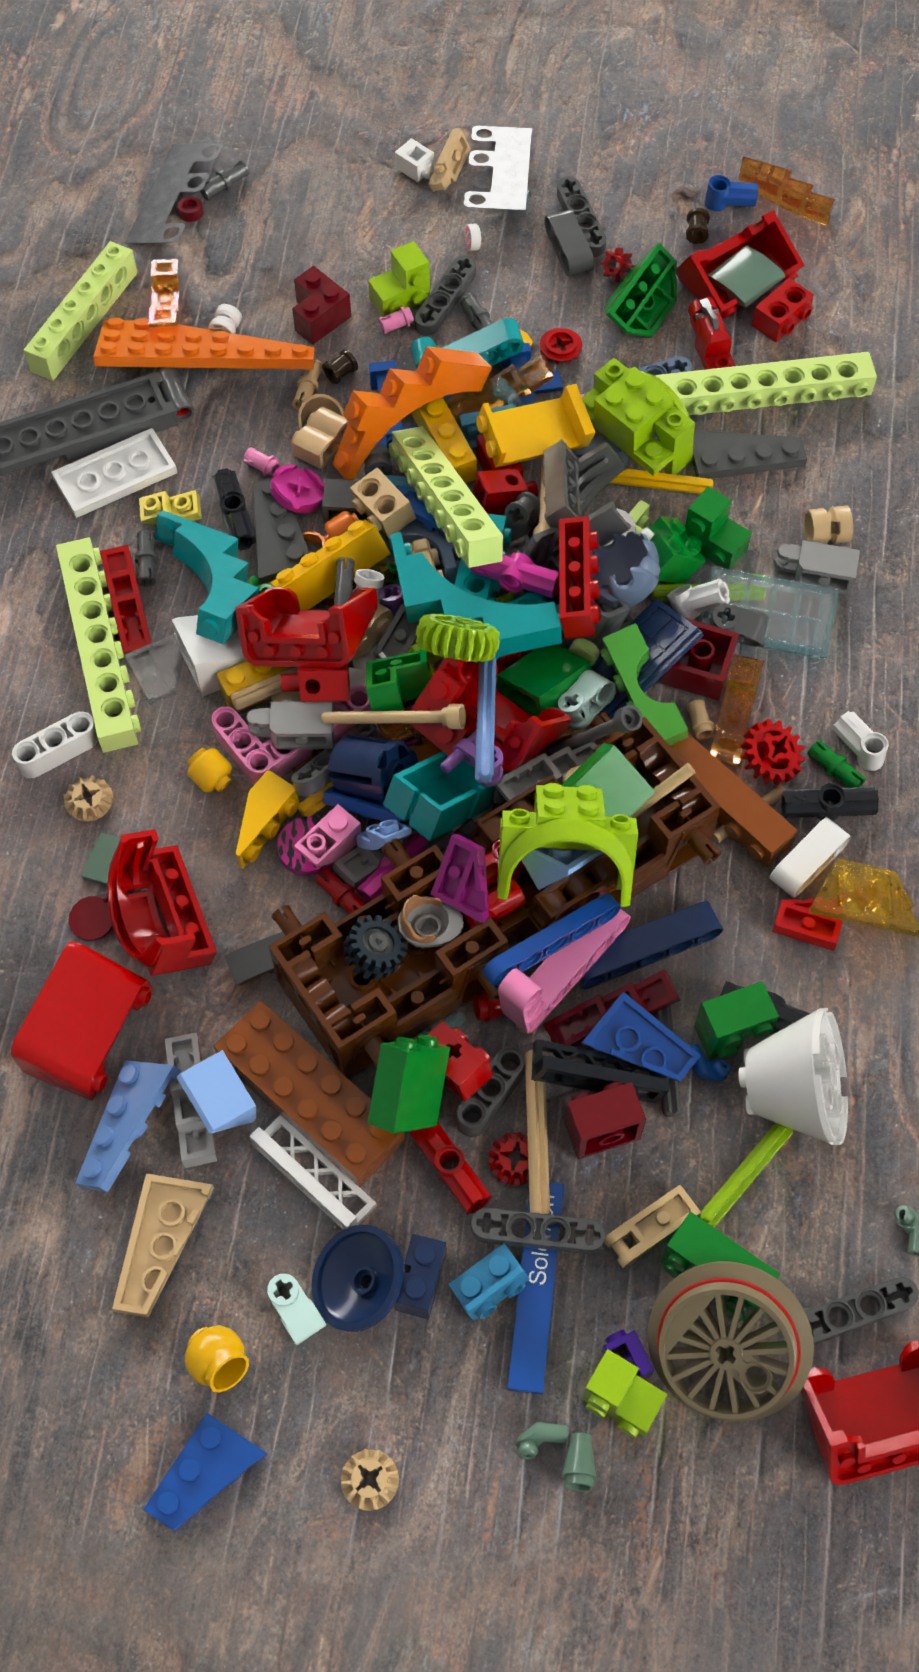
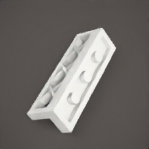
M279 1115L264 1131L258 1127L249 1136L253 1147L342 1230L359 1225L377 1206V1203L283 1116ZM280 1127L290 1134V1147H281L271 1138ZM295 1140L302 1146H295ZM309 1152L313 1155L314 1169H304L295 1160V1153ZM319 1162L326 1168L319 1169ZM333 1174L338 1179V1191L329 1192L319 1183V1175ZM343 1184H344L350 1191H343ZM343 1197H358L366 1205L355 1216L343 1205Z

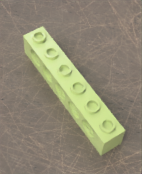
M112 241L107 244L24 348L23 351L30 372L54 381L138 273L132 249Z

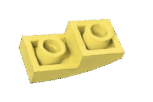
M196 490L169 497L166 491L139 498L140 517L143 524L156 525L157 514L162 510L191 521L202 519L200 496Z

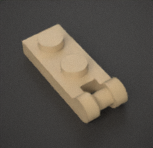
M678 1185L606 1235L604 1243L608 1249L613 1248L619 1257L617 1259L618 1263L625 1269L639 1257L674 1234L690 1211L696 1216H699L701 1211L683 1187ZM631 1234L637 1244L629 1249L623 1239Z

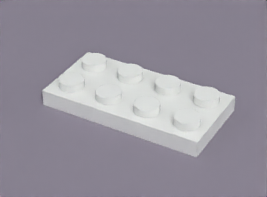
M150 428L56 469L51 473L75 517L78 518L178 472L175 463L153 428Z

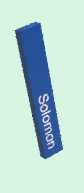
M549 1182V1215L561 1216L564 1184ZM528 1197L527 1212H530V1200H529V1197ZM527 1222L525 1224L524 1237L528 1236L531 1232ZM552 1224L546 1228L545 1235L550 1241L558 1242L560 1225ZM523 1247L521 1267L530 1280L525 1283V1288L518 1294L508 1391L543 1395L557 1251Z

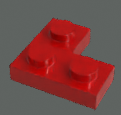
M437 669L410 711L442 710L443 707H447L449 704H455L466 687L445 670ZM409 723L448 756L454 752L453 747L461 739H467L472 732L466 726L463 729H448L442 723Z

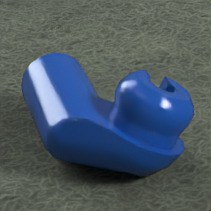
M699 1044L690 1046L701 1055L692 1067L698 1077L715 1082H720L727 1078V1075L731 1072V1067L726 1060H707Z

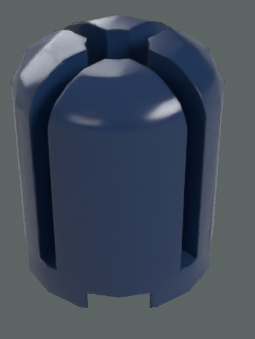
M356 734L347 736L334 745L329 757L328 770L332 771L329 775L331 784L339 793L346 796L384 802L393 775L418 763L416 752L410 750L404 744L405 742Z

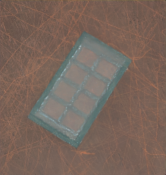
M712 567L710 581L721 579L723 582H726L730 598L728 604L757 610L770 617L762 646H760L761 648L827 659L840 590ZM715 608L703 612L701 623L710 625V619ZM722 615V617H721V619H722L721 624H723V625H726V624H727V622H728V621H727V617H728V616Z

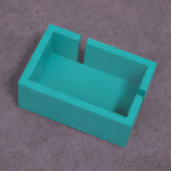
M443 751L393 775L383 803L396 817L403 821L409 819V825L429 841L461 825L468 818L472 819L485 812L496 789L495 786L486 787L480 785L475 780V768L463 760L449 774L444 773L440 768V764L448 755Z

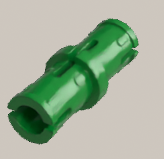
M820 739L807 752V755L827 770L826 773L830 777H836L848 788L861 787L866 780L865 776L846 762L847 759L843 755H837Z

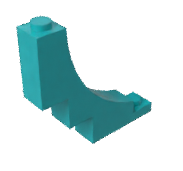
M162 510L157 514L155 540L174 546L173 556L184 562L199 576L209 595L198 610L196 634L223 645L238 630L235 607L255 597L259 591V587L246 583L249 563L237 558L239 538Z
M401 532L390 534L408 623L418 622L426 614H450L489 624L500 632V644L496 657L562 643L561 631L563 629L560 613H557L554 602L526 605L506 604L475 596L460 589L440 575L422 552L412 554L410 543L403 542Z

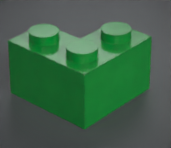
M708 486L688 508L685 532L690 539L700 546V553L708 558L714 565L721 566L730 571L748 550L752 532L728 518L732 500Z
M660 516L649 527L654 533L650 541L654 542L659 555V566L661 569L658 577L659 581L685 584L706 562L700 553V546L689 538L685 532V525L677 518L672 519Z
M425 650L366 662V691L372 711H405L404 701H416L432 678Z
M763 981L702 1002L694 1027L709 1060L718 1057L720 1060H726L738 1053L744 1038L753 1035L755 1038H761L770 1034L776 1025L779 1015Z

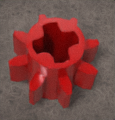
M616 248L615 253L606 251L607 257L604 262H600V265L605 270L603 276H612V282H620L621 277L625 278L631 268L635 266L630 259L632 253L623 254V248Z

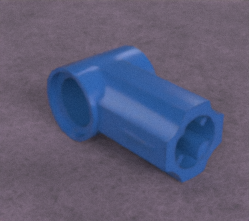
M714 175L709 179L704 200L705 206L713 211H721L726 205L756 206L758 183L731 182L726 176Z

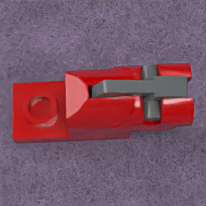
M712 297L692 301L688 307L690 323L696 334L694 347L704 369L736 366L730 354L731 338Z

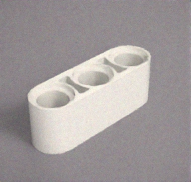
M79 711L17 743L12 749V756L20 774L26 778L39 777L93 748L99 741L94 720L89 713ZM56 743H60L58 746L51 747ZM33 757V759L25 761L27 758Z
M825 817L775 867L769 879L792 898H796L846 847L851 836L828 817Z

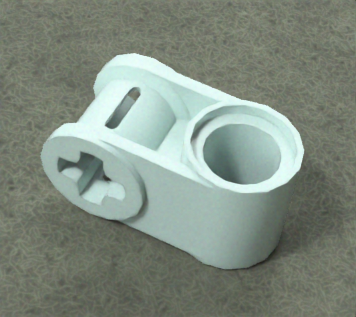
M593 670L584 671L578 680L561 695L558 701L559 709L573 718L569 726L573 729L587 727L597 714L612 701L616 693V685Z
M279 1274L270 1280L267 1293L274 1308L281 1317V1322L296 1346L326 1326L317 1308L307 1298L293 1276ZM283 1285L286 1289H290L291 1297L286 1300L283 1296H279L278 1288Z

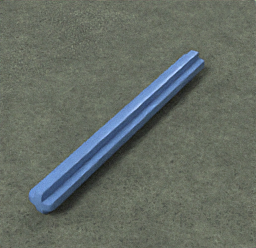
M496 656L490 661H479L475 780L478 783L484 782L485 784L491 783L492 776L494 775Z

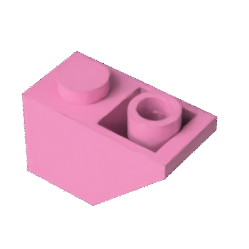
M337 804L294 845V848L317 868L336 862L357 845L356 835L362 833L361 823Z

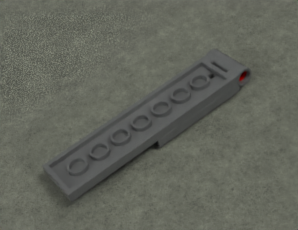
M163 367L157 372L0 422V476L66 455L69 462L98 452L150 428H153L156 433L178 426L177 421L189 420L194 415V408L176 369Z

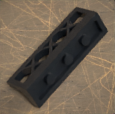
M538 1039L533 1042L531 1080L593 1092H601L605 1086L614 1082H622V1084L632 1082L638 1099L651 1103L658 1102L669 1092V1079L660 1078L659 1074L649 1071L650 1076L633 1073L636 1069L649 1070L603 1052ZM542 1051L551 1052L555 1057L542 1056ZM577 1057L584 1059L586 1063L571 1060ZM608 1063L615 1065L617 1069L602 1066Z

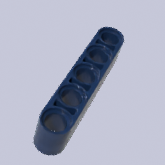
M708 901L681 909L621 933L579 980L582 989L598 986L713 940L723 932V927Z

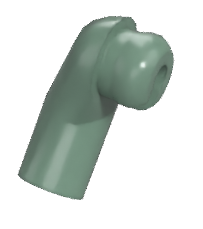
M901 1205L895 1210V1219L909 1236L907 1253L919 1257V1214L914 1208Z
M544 1422L533 1424L518 1436L516 1447L519 1449V1456L525 1460L534 1459L538 1453L537 1447L543 1442L565 1444L568 1438L567 1425Z

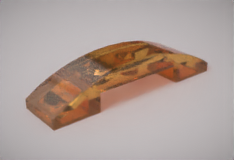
M178 259L152 260V304L149 307V328L177 326L180 310Z
M734 655L710 752L721 763L739 767L740 755L743 751L740 743L745 740L743 735L748 729L764 663L763 660Z

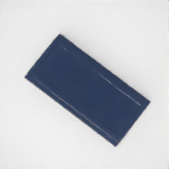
M657 599L628 625L637 624L649 649V659L640 669L637 679L641 690L645 693L704 636L698 627ZM600 653L591 669L615 684L613 676L617 674L612 665L606 666ZM616 687V693L612 701L597 714L601 720V713H607L608 717L612 720L615 712L626 706L625 703L629 702L625 691L620 693Z

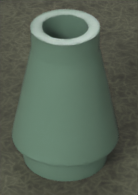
M573 1433L570 1435V1445L561 1478L565 1480L564 1487L568 1490L576 1492L592 1491L594 1489V1482L598 1480L592 1449V1436L590 1434Z

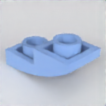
M386 820L380 824L367 827L365 832L356 835L358 847L366 850H377L382 848L387 842L392 844V839L402 840L410 836L412 830L411 827L397 820Z

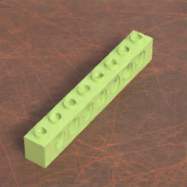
M869 352L655 375L677 394L685 406L688 415H703L706 413L730 412L732 410L872 395L877 378Z
M424 426L392 431V443H389L391 459H395L400 472L404 473L407 477L408 484L416 490L418 499H422L427 512L433 515L437 527L442 528L447 541L451 542L454 546L457 556L463 559L468 568L502 562V533Z
M90 537L57 544L56 548L91 710L102 751L104 753L138 745L136 733L141 732V727L137 714L132 715L130 709L136 707L132 690H126L125 683L130 682L126 665L121 666L119 659L124 658L121 642H115L114 635L119 634L115 617H109V611H113L110 594H104L103 590L108 585L104 570L99 571L98 565L103 564L99 547L93 548ZM114 714H120L116 717H111Z

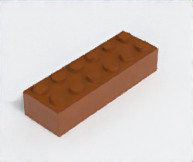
M261 1000L214 1045L216 1053L223 1050L243 1083L278 1115L283 1116L360 1188L405 1142L404 1132L393 1134L368 1124L371 1099Z

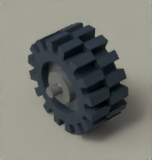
M371 915L365 916L364 920L361 918L357 920L343 943V947H345L343 957H348L346 960L348 967L354 964L353 972L358 974L360 970L363 971V978L366 979L371 974H373V980H379L381 976L384 979L389 977L391 973L396 971L406 955L407 943H404L405 939L401 934L398 935V924L393 928L390 926L391 919L387 918L384 923L381 922L382 916L376 915L374 920H372Z

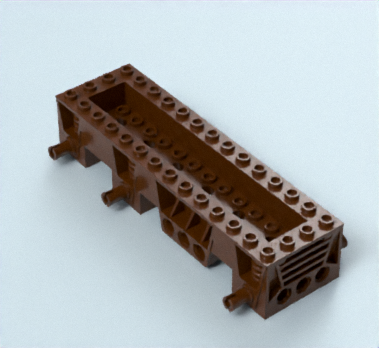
M605 712L601 713L602 720L597 715L591 721V727H596L611 720L608 714ZM646 717L642 718L641 727L630 733L616 731L602 737L604 742L594 747L593 751L594 753L603 743L615 745L653 789L685 765ZM550 775L476 821L470 841L484 847L485 855L492 852V846L496 841L500 840V818H502V811L525 809L529 812H534L536 785L560 783L553 775ZM694 775L636 817L638 842L631 898L697 856L702 859L705 865L711 863L710 858L712 861H715L721 855V850L711 841L721 806ZM397 838L392 839L391 842L394 846L392 847L387 842L383 846L382 852L396 869L381 877L382 895L336 923H333L327 913L324 912L306 924L301 925L289 905L281 907L284 911L283 915L279 909L272 914V919L276 921L285 934L283 938L269 946L277 981L336 1068L350 1079L373 1063L377 1067L381 1043L395 1042L397 1037L414 1038L472 1001L473 996L480 994L481 990H485L492 1001L499 1000V986H492L482 972L487 963L496 956L604 894L610 893L620 904L621 890H617L616 887L618 868L613 860L605 853H602L567 877L538 890L533 880L530 883L522 884L515 879L525 896L526 904L499 918L496 924L490 917L485 922L469 930L463 921L464 927L461 935L443 946L414 951L405 940L404 943H407L406 955L396 971L385 979L381 976L379 980H373V974H371V982L361 986L354 982V977L357 975L353 972L355 965L353 964L348 967L346 963L348 957H343V950L345 948L343 943L357 920L360 918L364 920L365 916L371 915L372 920H374L376 915L382 916L381 922L384 923L389 918L392 920L390 926L394 928L398 924V916L407 899L413 895L434 897L430 894L444 858L443 853L436 844L411 858L400 840ZM526 867L521 868V872L528 873ZM497 882L487 886V891L497 886Z

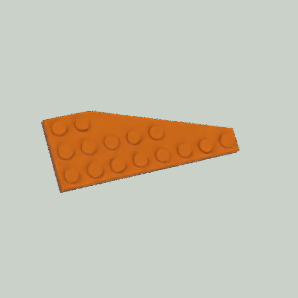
M110 318L103 322L93 358L95 367L314 370L315 347L162 321H150L147 318H138L136 320Z

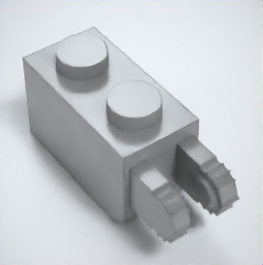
M805 540L802 541L801 546L783 544L777 549L776 553L778 556L774 560L775 568L795 574L794 580L799 586L851 594L856 580L860 550Z
M282 700L280 702H271V708L252 709L246 716L251 735L271 737L272 744L278 749H333L334 724H325L321 720V715L324 712H334L332 702Z

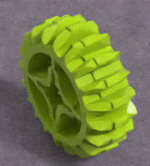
M426 614L422 616L415 634L417 635L416 643L426 652L466 662L493 660L500 644V632L494 626L472 620L471 618L452 616L450 614Z

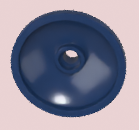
M356 1225L342 1230L325 1245L314 1267L312 1297L315 1307L326 1323L342 1331L359 1332L375 1326L391 1311L400 1294L404 1273L401 1252L392 1237L374 1226Z

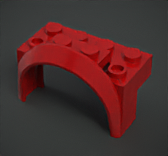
M156 829L121 835L110 863L107 881L108 907L116 937L127 954L140 965L148 967L150 976L211 965L217 953L178 846L174 845L155 849L159 840ZM140 888L148 889L144 892L125 894L126 891L135 890ZM154 895L156 896L157 901L159 903L162 915L164 917L166 926L170 934V938L166 934L160 921L155 904Z

